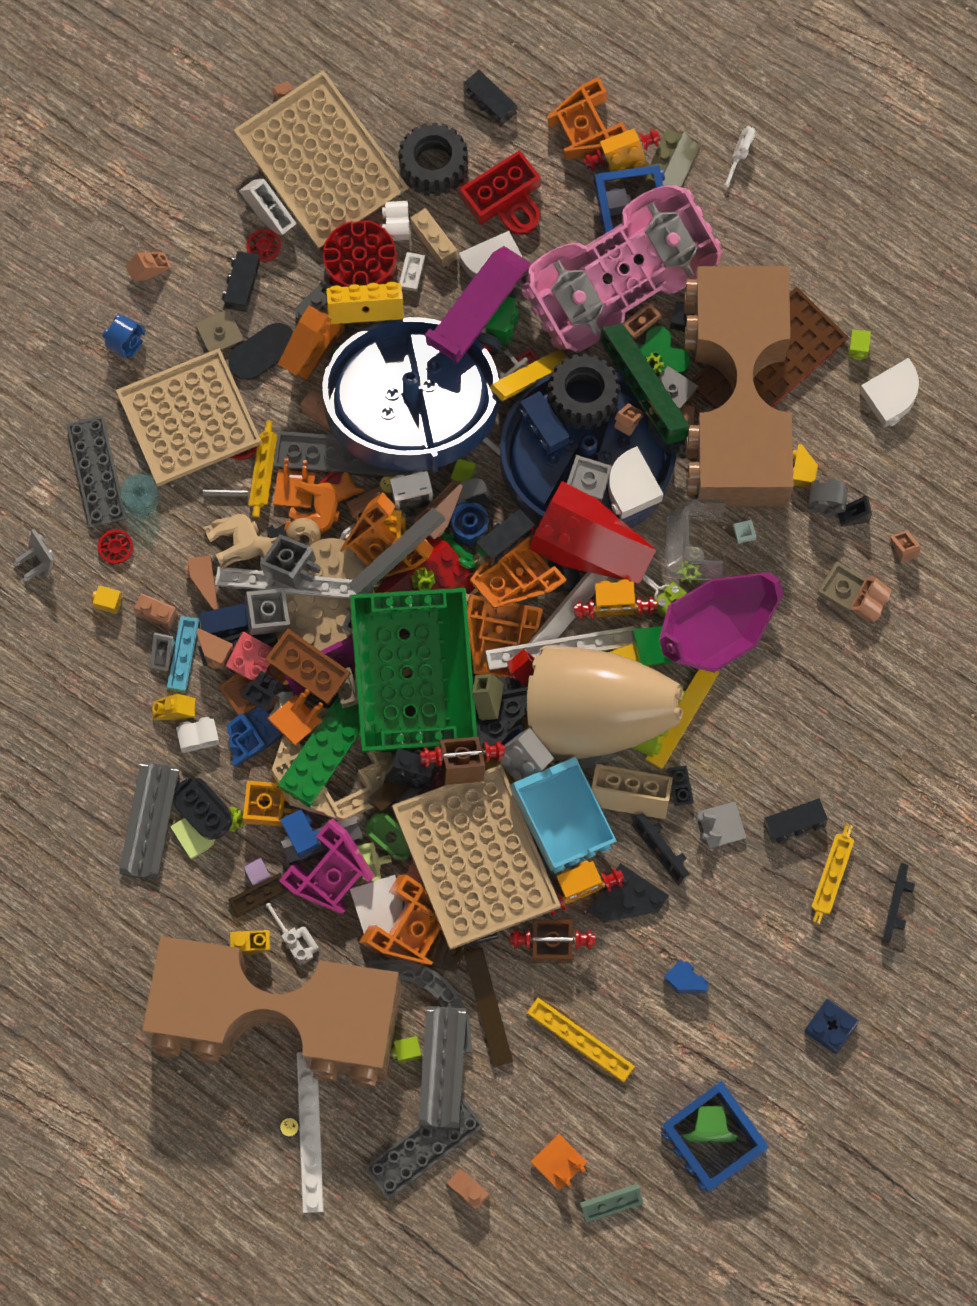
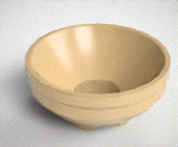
M300 518L289 524L286 530V537L298 541L301 535H306L309 537V541L303 544L309 546L320 540L321 532L318 524L313 520Z

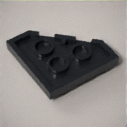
M528 687L502 692L498 719L480 720L475 705L477 737L479 738L481 749L484 742H487L489 746H494L496 741H500V744H502L527 714Z
M620 863L616 870H621L625 879L622 882L623 886L619 887L617 884L611 886L610 892L604 887L587 910L589 914L603 923L639 917L640 915L658 913L669 898V895Z

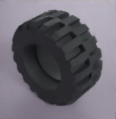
M427 123L421 124L419 129L418 127L413 128L412 133H407L404 136V140L401 141L400 150L398 151L401 176L410 188L414 187L415 192L420 194L422 191L425 196H430V194L441 196L440 193L445 192V194L451 192V188H458L459 182L464 181L465 174L468 172L467 145L461 134L457 135V130L454 128L448 129V125L442 124L439 126L437 123L427 126ZM429 149L442 150L451 157L449 163L438 170L424 169L416 162L418 156Z
M577 354L572 355L570 360L565 358L561 361V365L557 364L554 367V372L549 377L547 390L548 404H550L553 412L556 413L555 415L559 421L563 420L564 425L568 427L570 425H573L574 429L585 427V430L591 429V426L597 428L601 426L602 421L604 423L609 421L610 415H614L620 396V380L618 375H615V369L612 366L608 367V362L604 359L602 361L598 360V356L588 357V354H582V357H578ZM576 381H588L599 388L601 396L593 402L580 403L569 397L566 388Z

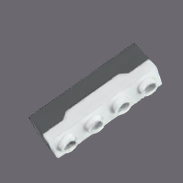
M356 816L343 822H337L348 831L355 844L364 842ZM327 822L322 824L321 828L315 830H317V832L319 833L322 830V828L327 824ZM288 836L284 838L285 840L281 841L290 867L295 863L301 864L324 856L331 850L320 840L318 841L320 848L299 858Z

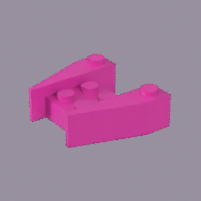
M331 819L316 836L331 850L311 874L295 863L279 881L294 894L343 914L348 907L340 900L360 876L370 882L375 875L348 831L334 819Z

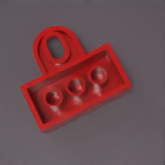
M520 150L459 188L460 199L480 225L497 215L511 233L526 235L533 232L539 224V209L528 194L541 187V177ZM518 210L523 211L530 220L529 223L521 224L514 213Z

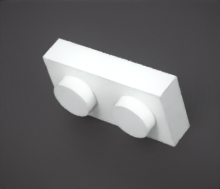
M407 252L399 282L401 283V289L417 292L425 262L424 255Z

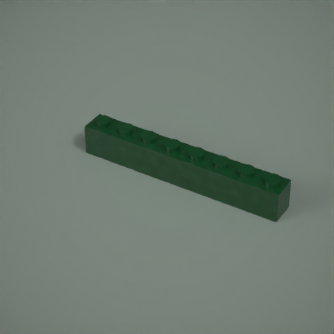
M623 323L602 327L599 342L664 442L669 444L686 440L690 428L689 422L682 415L680 408L674 403L672 396L668 394L663 382L655 374V370L647 362L638 344L630 336V332L626 330Z

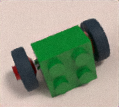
M515 288L485 326V333L481 332L476 338L489 355H497L501 345L508 346V342L513 340L515 330H513L514 325L518 324L520 317V306H517V290Z

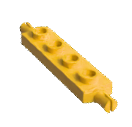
M270 420L265 421V429L259 434L262 444L257 446L249 499V505L253 507V518H260L261 507L268 504L278 435L272 432L273 421Z
M845 824L842 834L835 835L811 906L816 911L812 922L816 923L817 917H819L818 925L821 924L823 914L830 915L855 841L850 837L853 826H849V824Z

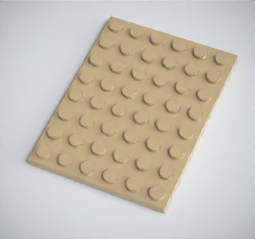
M324 70L233 131L318 250L324 247L325 241L334 229L345 222L364 220L386 205L385 202L392 201L408 190L406 183Z
M502 765L485 770L484 782L445 785L392 805L450 950L561 907L522 812L509 788L510 784Z

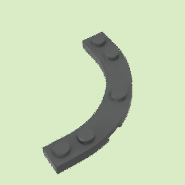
M399 959L367 961L368 968L398 972L400 981L409 982L425 989L442 1007L465 1008L452 985L437 972L426 966ZM467 1012L464 1054L472 1053L471 1028Z

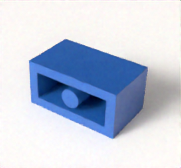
M302 809L280 819L299 858L320 848L318 842L320 840L316 837L318 832L317 830L312 831L310 827L312 821L308 813L304 814Z

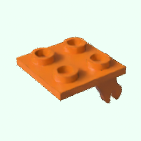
M285 458L284 469H278L273 505L311 509L313 495L296 490L295 485L297 478L301 479L302 482L314 484L316 473L308 472V461L303 460L302 472L290 471L289 459Z
M308 689L301 693L299 697L294 695L268 717V720L294 746L322 722L317 715L324 705L319 702L318 706H315L311 711L304 704L306 697L310 693Z
M558 1134L531 1163L559 1191L564 1185L568 1187L571 1185L569 1180L578 1171L582 1173L586 1171L584 1166L587 1164V1161Z

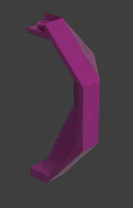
M769 572L710 579L668 605L659 638L663 655L675 663L715 673L755 648L783 597L780 579Z

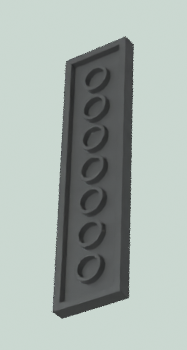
M277 431L274 469H284V459L287 458L289 459V470L302 471L303 460L308 461L309 472H336L342 474L349 472L350 475L382 478L395 477L397 475L407 476L415 472L391 470L367 463L345 449L334 435Z

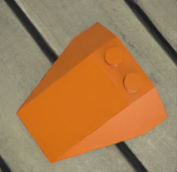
M530 536L494 565L490 566L486 561L483 562L470 579L471 583L493 609L551 592L566 582V578L555 566L550 569L537 553L529 550L531 544Z
M470 594L467 613L473 673L479 675L493 674L498 677L510 676L509 667L488 671L485 651L528 644L540 626L543 608L511 603L493 609L484 597Z

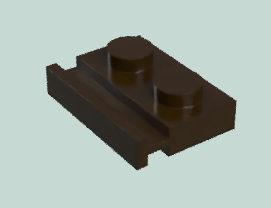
M440 929L430 957V961L433 964L429 966L456 974L466 944L450 950Z

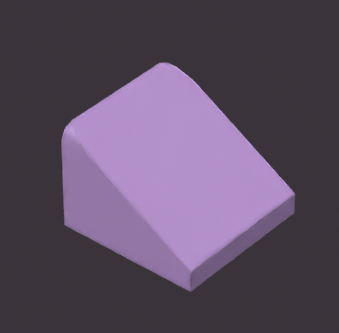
M261 858L244 866L253 886L271 878Z

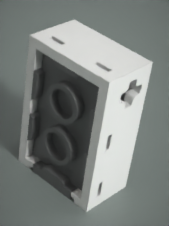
M415 471L412 475H397L390 479L395 510H401L402 517L415 516V509L428 506L433 501V492L427 471Z

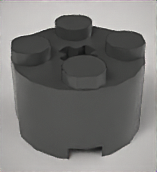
M820 479L810 483L809 512L825 513L827 517H836L837 513L845 512L848 487H845V483L828 479V483H819Z

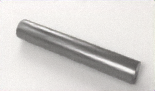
M203 489V497L247 498L248 490Z

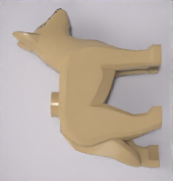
M235 514L231 517L213 521L211 525L203 527L210 542L222 535L233 537L234 546L216 554L222 570H225L228 565L237 561L251 559L259 555H263L264 558L277 537L267 538L258 536L257 532H259L255 521L251 523L250 519L244 514Z

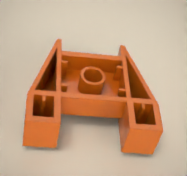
M599 77L582 84L547 116L549 128L560 124L571 145L564 148L565 160L586 158V154L593 156L598 149L603 154L600 141L627 131L623 122L605 129L594 107L607 102V91Z
M309 305L299 320L278 365L295 376L299 375L303 379L308 380L337 339L340 340L342 338L345 326L341 323L331 324L332 319L327 314L321 313Z
M383 492L368 503L340 549L342 553L349 547L367 567L397 540L392 532L382 523L391 515L395 508V505ZM426 539L423 540L383 578L415 569L429 558L434 548Z
M398 875L389 890L391 894L406 903L389 933L377 925H369L359 943L374 953L422 965H432L433 962L427 959L425 955L441 927L425 888L408 875Z

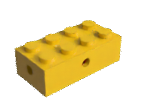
M388 282L381 285L371 283L366 286L354 284L349 287L332 286L327 288L328 316L332 319L331 324L404 319L401 283Z

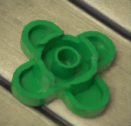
M662 326L652 327L646 334L645 344H638L642 354L646 358L650 357L651 353L656 358L661 356L660 362H663L665 366L660 368L662 373L668 366L680 374L686 373L691 362L689 354L682 349L670 347L671 334L666 328Z

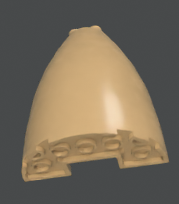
M556 645L542 647L540 649V656H536L532 665L534 675L529 677L527 692L528 725L532 726L534 734L553 756L554 759L552 761L569 760L574 757L576 759L612 754L637 746L680 724L682 708L678 707V701L683 697L680 684L637 661L603 651Z

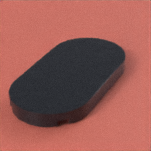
M273 323L235 347L230 353L228 360L232 374L239 379L253 380L277 365L294 331L286 324Z
M188 778L177 786L175 799H173L174 805L202 837L208 840H215L221 838L229 831L233 822L232 812L204 780Z

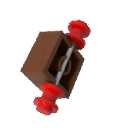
M478 737L440 740L439 746L435 748V751L423 748V752H420V763L424 764L425 767H429L430 763H436L437 766H441L445 785L484 782L485 762H489V759L492 757H496L497 761H501L502 757L505 756L504 745L500 744V741H496L494 746H489L487 742H484L481 749Z
M533 919V935L530 937V929H527L525 933H519L517 929H514V933H510V945H514V949H517L519 945H525L527 949H530L531 941V944H533V963L572 964L573 944H575V950H579L580 946H587L588 950H591V946H595V934H592V930H588L587 934H580L579 930H576V936H573V920Z

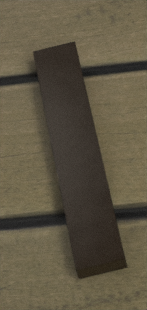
M483 948L464 952L493 1066L498 1067L513 1063Z

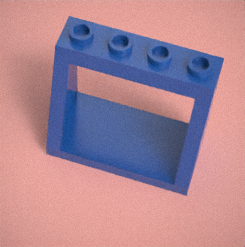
M659 165L594 175L593 182L603 234L613 229L604 182L653 174L656 188L663 186V181L665 180L664 170H660Z
M722 1080L661 1125L662 1136L667 1142L671 1141L674 1145L672 1150L676 1156L683 1158L686 1162L684 1167L690 1175H695L698 1179L696 1184L702 1192L705 1190L707 1194L764 1155L769 1148ZM716 1095L753 1149L713 1179H710L674 1129V1126Z

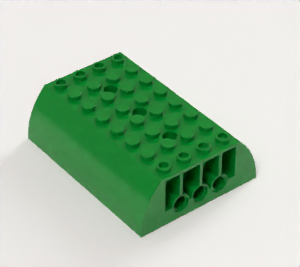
M466 588L350 595L361 752H392L398 748L405 751L421 750L423 748L435 749L439 746L440 740L477 737L475 702L472 694L473 677ZM401 629L408 631V639L403 640L399 637ZM407 667L411 670L412 675L410 678L403 677V668ZM407 706H412L415 710L412 717L405 714Z

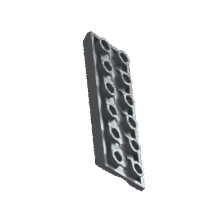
M99 416L67 424L89 527L93 528L126 520V512L104 417Z
M141 762L119 874L158 880L180 767Z
M427 1006L419 1126L459 1128L467 1008Z
M461 1096L459 1128L418 1126L364 1167V1169L385 1197L390 1200L480 1131L484 1125Z

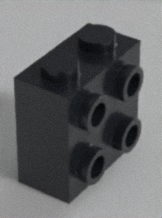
M398 748L389 759L385 777L389 778L391 782H403L411 788L419 789L431 778L434 763H430L429 767H425L424 764L420 763V755Z

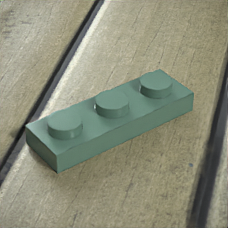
M638 1184L580 1203L586 1223L644 1204Z

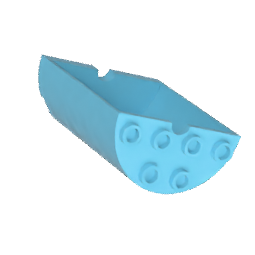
M576 757L516 781L509 786L550 872L556 874L564 869L572 868V866L596 856L598 851L604 853L612 849L610 845L616 842Z

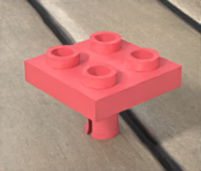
M242 632L224 666L255 682L259 672H266L270 665L265 661V658L273 648Z

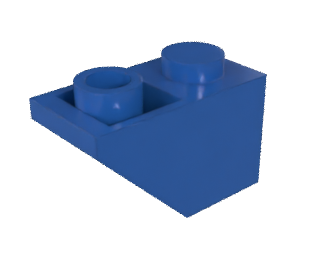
M680 960L664 975L663 980L676 993L705 994L709 990L707 986L709 984L708 981L701 975L698 977L693 972V966L687 961L684 963Z

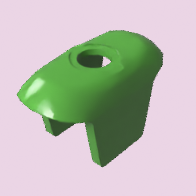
M377 813L369 819L365 827L367 834L397 860H405L411 856L400 826L385 813ZM389 832L397 834V839L393 843H389L386 840V835Z
M700 1106L697 1109L694 1130L682 1135L689 1142H734L740 1137L728 1131L725 1112L722 1106Z

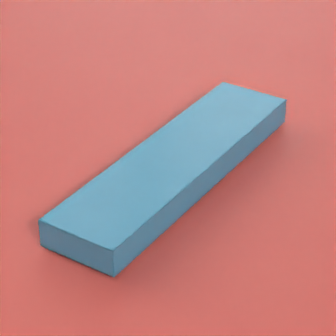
M180 617L167 684L168 691L182 693L187 691L197 639L196 631L199 628L200 619Z

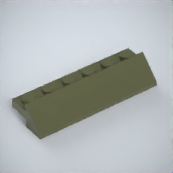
M666 129L649 166L659 165L660 170H664L665 180L663 181V186L676 185L682 187L700 147L684 132L681 135ZM653 174L644 175L634 199L656 188Z

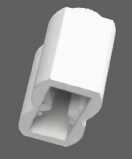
M408 201L385 202L386 208H382L383 219H386V224H383V227L394 241L410 240Z
M203 717L198 720L199 722L191 723L187 721L176 727L182 753L220 744L214 719Z

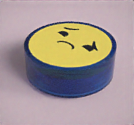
M287 1117L281 1121L279 1129L284 1137L293 1138L299 1133L300 1125L295 1118Z

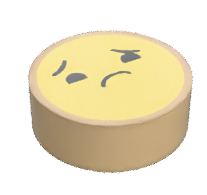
M383 477L380 481V487L386 495L390 496L392 495L390 479L394 477Z

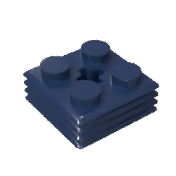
M826 999L804 1032L834 1054H838L858 1025L859 1020L829 999ZM833 1022L836 1024L835 1028L837 1029H832L830 1031L828 1029L829 1025L827 1023L831 1024Z

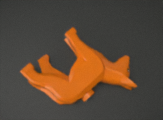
M349 472L343 473L339 484H308L297 478L295 489L314 496L316 512L299 513L295 508L291 507L288 516L293 520L300 518L311 519L318 524L321 534H324L332 528L334 522H338L340 511H337L339 502L353 495L364 493V489L356 488ZM286 521L285 532L291 521Z

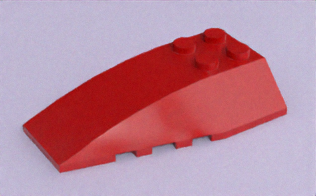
M564 481L561 482L529 547V550L563 567L620 580L626 579L640 584L656 552V549L634 532L630 526L620 520L597 498Z
M429 536L426 540L434 548L429 558L415 569L387 577L375 593L420 591L419 588L414 589L411 575H414L417 569L424 567L428 571L432 570L436 583L432 584L430 590L466 588V593L470 594L475 587L470 581L473 576L472 572L459 564V556L451 546L439 537L433 539ZM405 629L399 631V637L408 634V631Z

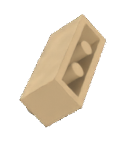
M426 208L410 218L412 229L442 268L458 259L457 249Z

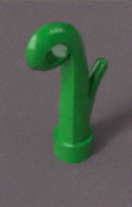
M444 531L439 536L459 556V564L466 569L476 567L473 560L474 556L463 549L448 531Z

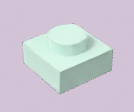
M752 520L733 524L738 544L756 540Z

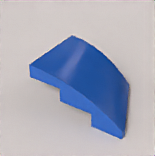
M259 707L255 708L248 715L241 713L227 724V731L230 736L229 745L233 756L232 764L235 767L259 754L283 736L268 720L270 714Z

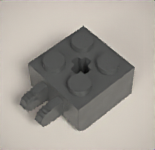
M281 534L260 562L264 576L295 589L298 588L302 580L314 581L315 577L309 570L315 573L321 571V567L315 563L316 558L312 548Z

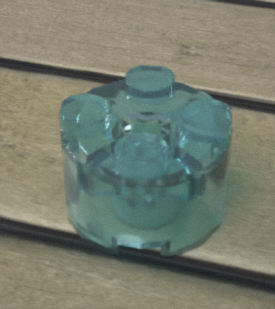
M136 474L124 479L120 490L121 499L125 508L132 515L138 517L148 516L156 507H159L160 493L152 477Z

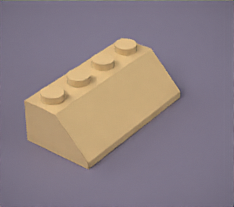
M596 764L591 789L600 808L635 815L643 813L645 816L666 819L673 777Z

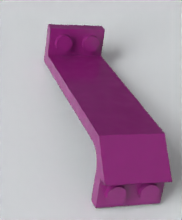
M505 246L494 251L434 331L431 329L425 334L426 345L433 347L453 360L455 364H458L520 280L524 283L528 281V271L532 263Z

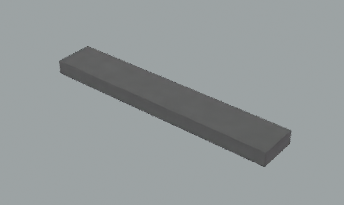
M434 508L429 510L348 584L350 589L356 594H365L446 520L444 516Z

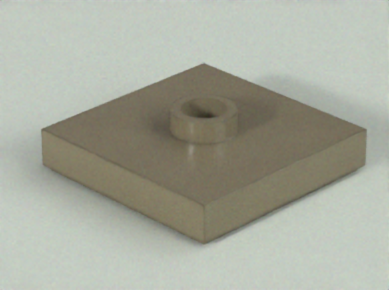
M229 309L195 323L208 352L218 348L223 352L244 342L243 336Z
M836 561L816 594L849 613L851 605L859 594L866 578Z

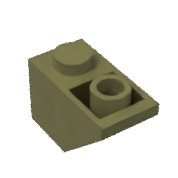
M493 674L475 675L472 694L480 720L498 719L504 683Z

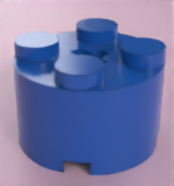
M117 314L111 326L103 332L102 337L105 339V347L127 359V356L132 357L143 343L140 339L142 335L145 336V328L132 319Z
M474 502L462 503L454 509L451 516V529L455 539L462 544L474 546L477 544L476 541L480 536L488 534L489 518L483 506Z

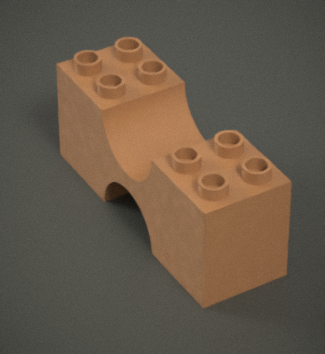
M697 266L696 279H686V291H684V314H694L687 315L685 350H695V362L705 363L718 369L728 380L732 389V396L721 407L710 412L699 413L698 424L690 425L686 438V459L696 458V462L688 463L686 478L687 495H697V507H787L793 490L792 412H783L765 403L755 389L753 378L764 367L777 362H785L790 342L789 266Z
M160 936L142 1030L151 1042V1047L156 1048V1054L177 1058L179 1057L180 1049L191 1050L190 1053L195 1054V1060L217 1064L220 1055L230 1056L235 1042L245 1031L256 1025L274 1023L288 1027L301 1038L303 1044L302 1056L307 1068H310V1072L313 1073L314 1079L336 1082L337 1073L350 1075V1078L353 1079V1085L366 1088H375L377 1079L386 1081L402 990L398 972L319 960L316 971L305 985L289 993L272 994L256 988L248 981L246 976L247 963L240 948Z

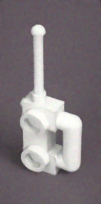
M747 126L741 132L732 159H734L733 165L724 184L725 188L729 187L736 164L739 160H744L748 155L749 146L755 136V129Z
M267 903L266 908L269 909L282 930L281 941L286 943L285 947L289 948L297 964L302 966L313 959L312 954L316 953L319 947L307 928L301 927L298 930L292 928L288 931L271 907V904ZM301 936L304 938L309 948L303 949V947L298 941V939H300Z

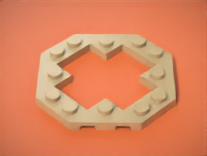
M322 707L317 716L322 720L329 709ZM284 735L271 771L277 784L302 750L300 743L294 746ZM390 752L367 753L373 764L359 770L357 773L366 788L336 802L333 801L325 786L310 808L287 793L283 792L291 806L343 822L373 808L367 799L383 786L386 769L392 754Z

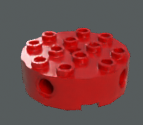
M350 221L343 223L330 233L324 243L323 262L327 278L334 286L349 287L354 284L366 286L371 283L381 285L390 282L395 275L397 253L394 240L384 227L373 221Z

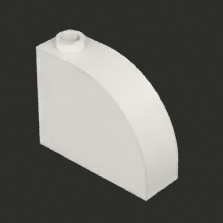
M265 179L252 180L239 190L258 217L275 233L283 235L297 224Z
M507 231L460 252L459 261L466 273L471 278H474L491 254L503 246L521 257L522 255L510 232Z
M907 358L861 385L860 394L884 428L888 425L894 426L897 424L900 418L906 415L912 408L919 388L917 371L910 359Z
M638 447L626 451L615 461L608 483L609 497L612 502L611 507L615 515L618 514L622 520L662 502L663 493Z
M395 875L350 889L363 933H365L369 925H377L389 933L402 912L403 901L389 892L396 880Z

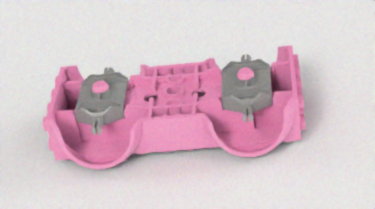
M676 185L652 189L638 196L625 206L622 212V224L586 246L580 243L566 244L549 251L532 263L528 271V281L521 285L523 289L521 292L526 300H530L533 313L541 319V327L551 336L550 342L555 349H569L575 353L587 349L599 341L602 327L624 323L626 311L660 290L668 295H672L686 287V279H696L697 266H716L720 262L721 253H723L721 243L712 235L711 232L713 230L710 224L704 221L702 217L703 212L699 206L695 205L693 201L694 196L690 190ZM636 254H641L644 258L641 265L635 264L633 260ZM622 263L628 266L626 274H622L619 271ZM605 273L612 275L613 280L610 284H605L602 280Z

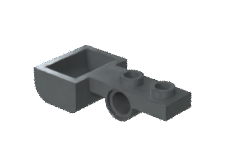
M473 478L460 482L463 487L455 508L462 503L474 502L483 506L495 501L492 492L484 481L480 478ZM427 506L415 509L416 515L418 516Z

